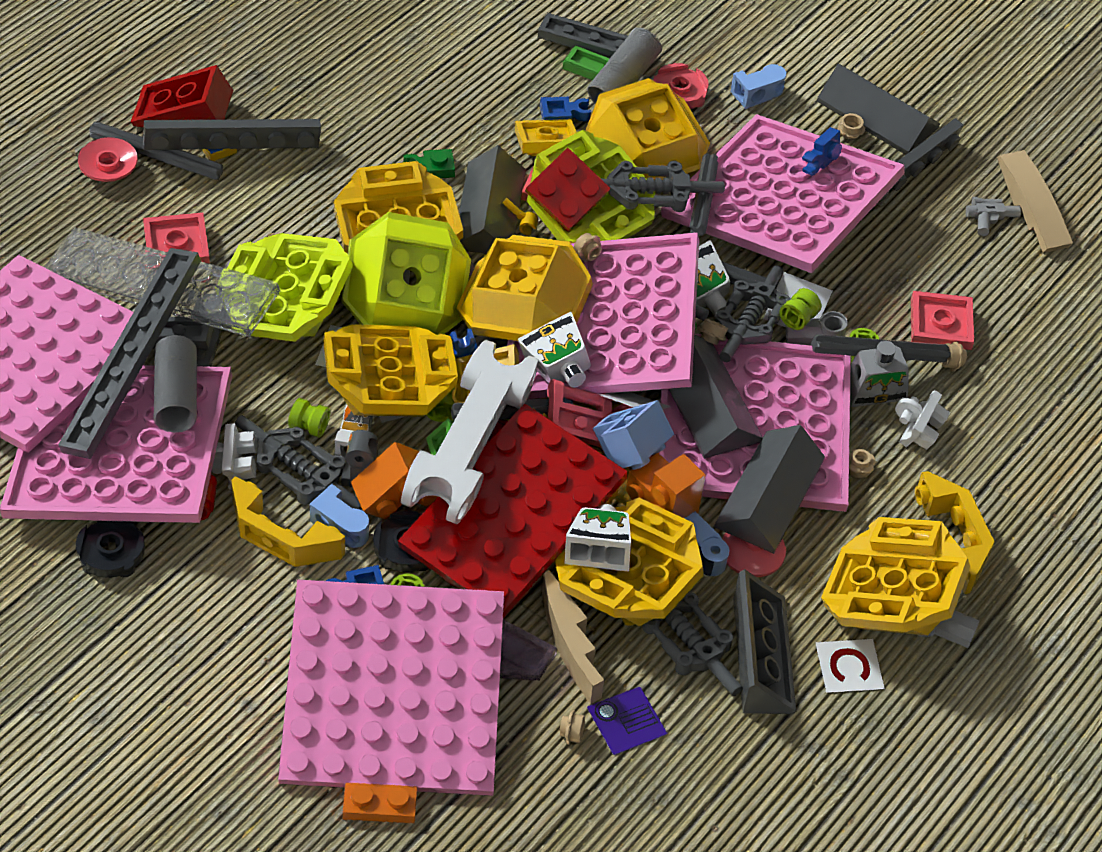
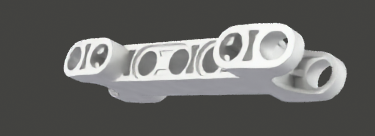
M484 340L471 356L460 383V387L470 390V393L436 455L422 450L418 452L405 481L401 498L402 504L412 507L425 496H438L449 504L446 515L447 521L458 524L463 519L477 497L484 477L483 473L473 470V467L506 405L508 404L520 409L526 403L533 386L539 359L528 356L517 365H504L494 358L496 343Z

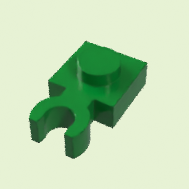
M452 149L424 150L423 157L415 154L403 155V162L418 161L427 168V172L439 178H455Z

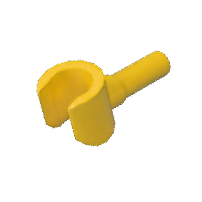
M508 198L502 202L520 220L519 230L522 234L530 235L532 228L537 229L538 216L536 213L523 212Z

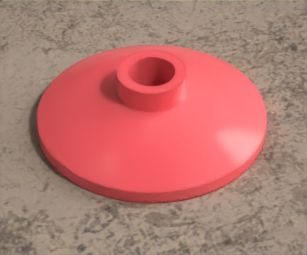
M111 137L89 142L81 149L78 155V166L81 172L88 178L101 182H112L127 177L134 171L138 162L137 152L130 143Z
M725 533L722 538L730 550L727 565L737 573L745 569L755 577H765L776 572L784 563L786 546L783 539L773 554L728 533Z

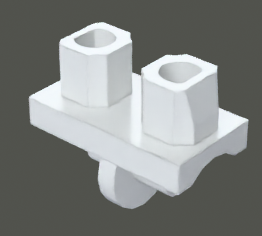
M934 390L928 400L922 401L920 404L919 399L914 396L910 399L902 398L898 401L895 411L900 417L899 421L902 424L909 422L899 443L907 447L914 441L926 450L935 443L939 433L928 426L927 423L939 429L950 414L949 411L938 404L942 396L939 392Z
M235 423L225 424L224 444L219 442L217 444L212 472L215 474L222 472L223 475L229 478V490H232L231 480L235 476L242 480L256 478V463L253 456L242 457V454L256 453L258 451V440L255 432H238Z

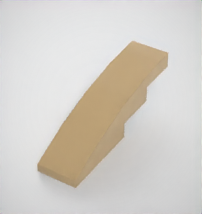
M1022 150L999 155L997 159L1014 206L1021 207L1028 230H1035L1042 253L1069 248L1073 242L1063 216L1051 191L1026 151Z
M548 570L543 574L542 597L547 622L557 650L572 679L587 701L592 704L602 698L604 679L593 666L596 648L585 636L587 617L570 595L560 590L558 580Z

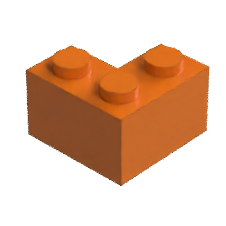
M394 442L351 481L361 508L365 513L386 520L390 514L397 511L402 505L401 498L410 467L419 452L418 450ZM425 496L417 503L429 507L438 496Z
M657 453L649 458L650 462L647 465L629 471L626 491L631 500L640 497L682 518H686L695 511L699 512L706 474L685 454L669 463L663 456Z

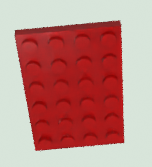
M524 403L487 443L475 463L473 470L483 473L484 477L477 497L463 519L458 524L447 521L446 515L449 504L441 497H438L401 536L398 544L400 548L458 589L504 591V618L563 552L566 545V534L580 509L585 507L598 509L599 506L605 504L628 478V473L625 469Z

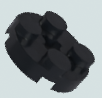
M410 510L397 511L390 514V519L385 520L383 523L381 520L374 531V551L379 558V564L383 568L400 572L426 571L429 569L400 548L398 544L401 536L422 513Z
M97 521V523L92 524L90 527L87 528L86 525L80 530L76 539V550L85 573L104 578L129 577L135 572V567L140 564L144 557L145 542L142 531H139L134 526L133 521ZM110 542H115L117 547L110 551L102 548V546L107 547Z

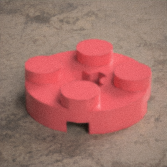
M673 63L661 67L658 70V74L654 75L653 81L668 84L675 94L684 98L690 109L699 108L704 105L709 83L706 75L701 70L696 68L695 72L688 69L687 64Z

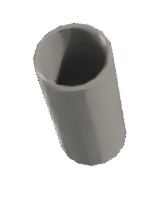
M634 28L587 87L590 99L596 104L599 94L629 85V83L638 82L662 51L659 39L647 29Z
M167 336L162 338L155 346L153 418L155 424L160 429L176 433L190 429L197 419V349L193 341L184 336Z

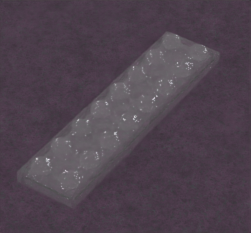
M74 227L44 268L97 294L138 305L168 252ZM200 262L171 315L250 337L281 290L277 282Z

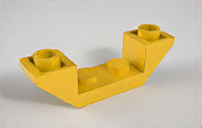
M921 472L918 485L915 487L916 501L919 505L923 506L927 517L950 512L954 525H958L963 535L965 548L961 549L968 557L970 564L962 590L964 594L971 593L988 561L995 541L970 490L931 472Z
M236 476L231 480L233 504L241 538L294 567L341 560L345 556V535L337 528L316 521L304 537L300 538L294 531L283 529L261 514L263 511V494L257 485L249 481L245 482Z

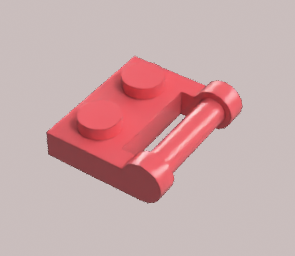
M552 379L547 387V396L549 397L548 419L584 443L602 447L593 428L606 416L612 414V400L600 396L601 394L566 386L563 381ZM563 398L595 406L596 410L565 403Z

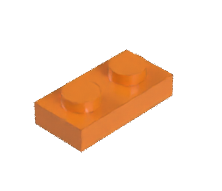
M345 782L343 820L415 823L417 786Z

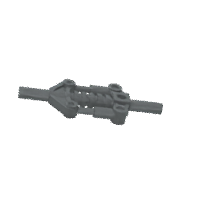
M623 161L609 174L607 179H602L611 188L609 194L629 210L635 209L638 204H653L654 207H671L676 212H683L686 209L690 193H724L725 191L724 181H690L689 174L682 170L681 163L677 161H670L668 166L648 165V167H633L631 162ZM632 174H648V176L666 177L663 178V180H661V178H655L654 180L652 177H648L647 180L645 179V177H640L639 179L637 177H632L631 179H629L632 176ZM637 191H639L640 194H645V192H647V194H653V192H655V194H661V192H663V194H669L670 192L671 196L654 195L653 198L639 197Z
M774 266L764 282L748 283L744 280H738L734 283L733 293L726 303V309L718 311L715 317V322L728 328L725 334L728 341L719 355L723 362H729L741 344L768 343L772 340V328L781 319L779 314L780 308L787 301L791 300L788 295L781 294L775 289L784 273L781 266ZM741 301H748L749 303L738 321L730 315L731 312L736 310ZM764 309H772L768 316L767 324L754 326Z
M243 415L237 418L235 425L244 432L254 431L257 437V470L264 474L271 472L278 477L280 483L297 494L299 503L304 505L310 504L327 487L333 484L342 491V501L351 508L362 510L358 498L338 484L340 476H342L343 467L345 466V458L343 456L331 455L320 446H314L304 438L305 433L299 427L269 430L266 432ZM304 446L312 452L313 457L325 464V466L318 467L310 460H307L306 457L300 455L299 452L293 450L292 447ZM278 457V460L284 462L285 465L291 467L292 470L298 472L302 477H305L307 481L301 483L289 473L284 474L273 466V459Z
M687 593L664 618L666 623L671 626V629L677 633V636L682 639V642L688 646L690 651L682 652L671 638H667L659 629L660 623L664 619H652L642 625L645 633L655 634L662 643L661 647L675 662V670L678 674L688 675L692 671L705 672L710 669L732 696H736L742 691L743 687L720 661L723 655L730 651L733 635L729 630L721 629L710 616H706L698 606L699 598L695 593ZM682 612H694L702 621L701 625L712 638L705 640L698 630L694 629L689 620L683 616Z

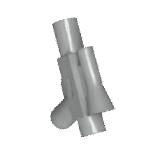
M973 196L971 205L966 206V217L978 219V234L980 236H987L989 234L990 224H995L998 220H1004V217H1020L1021 215L1020 206H1005L1002 199H983Z

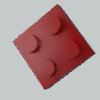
M566 148L526 187L525 192L569 232L610 192L611 188L569 148Z

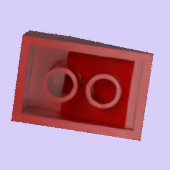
M217 65L149 83L142 87L130 123L134 127L144 128V120H224L233 89Z

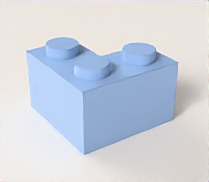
M658 400L609 414L593 428L606 457L622 468L631 466L633 470L647 465L650 462L649 457L665 449V443L674 435Z

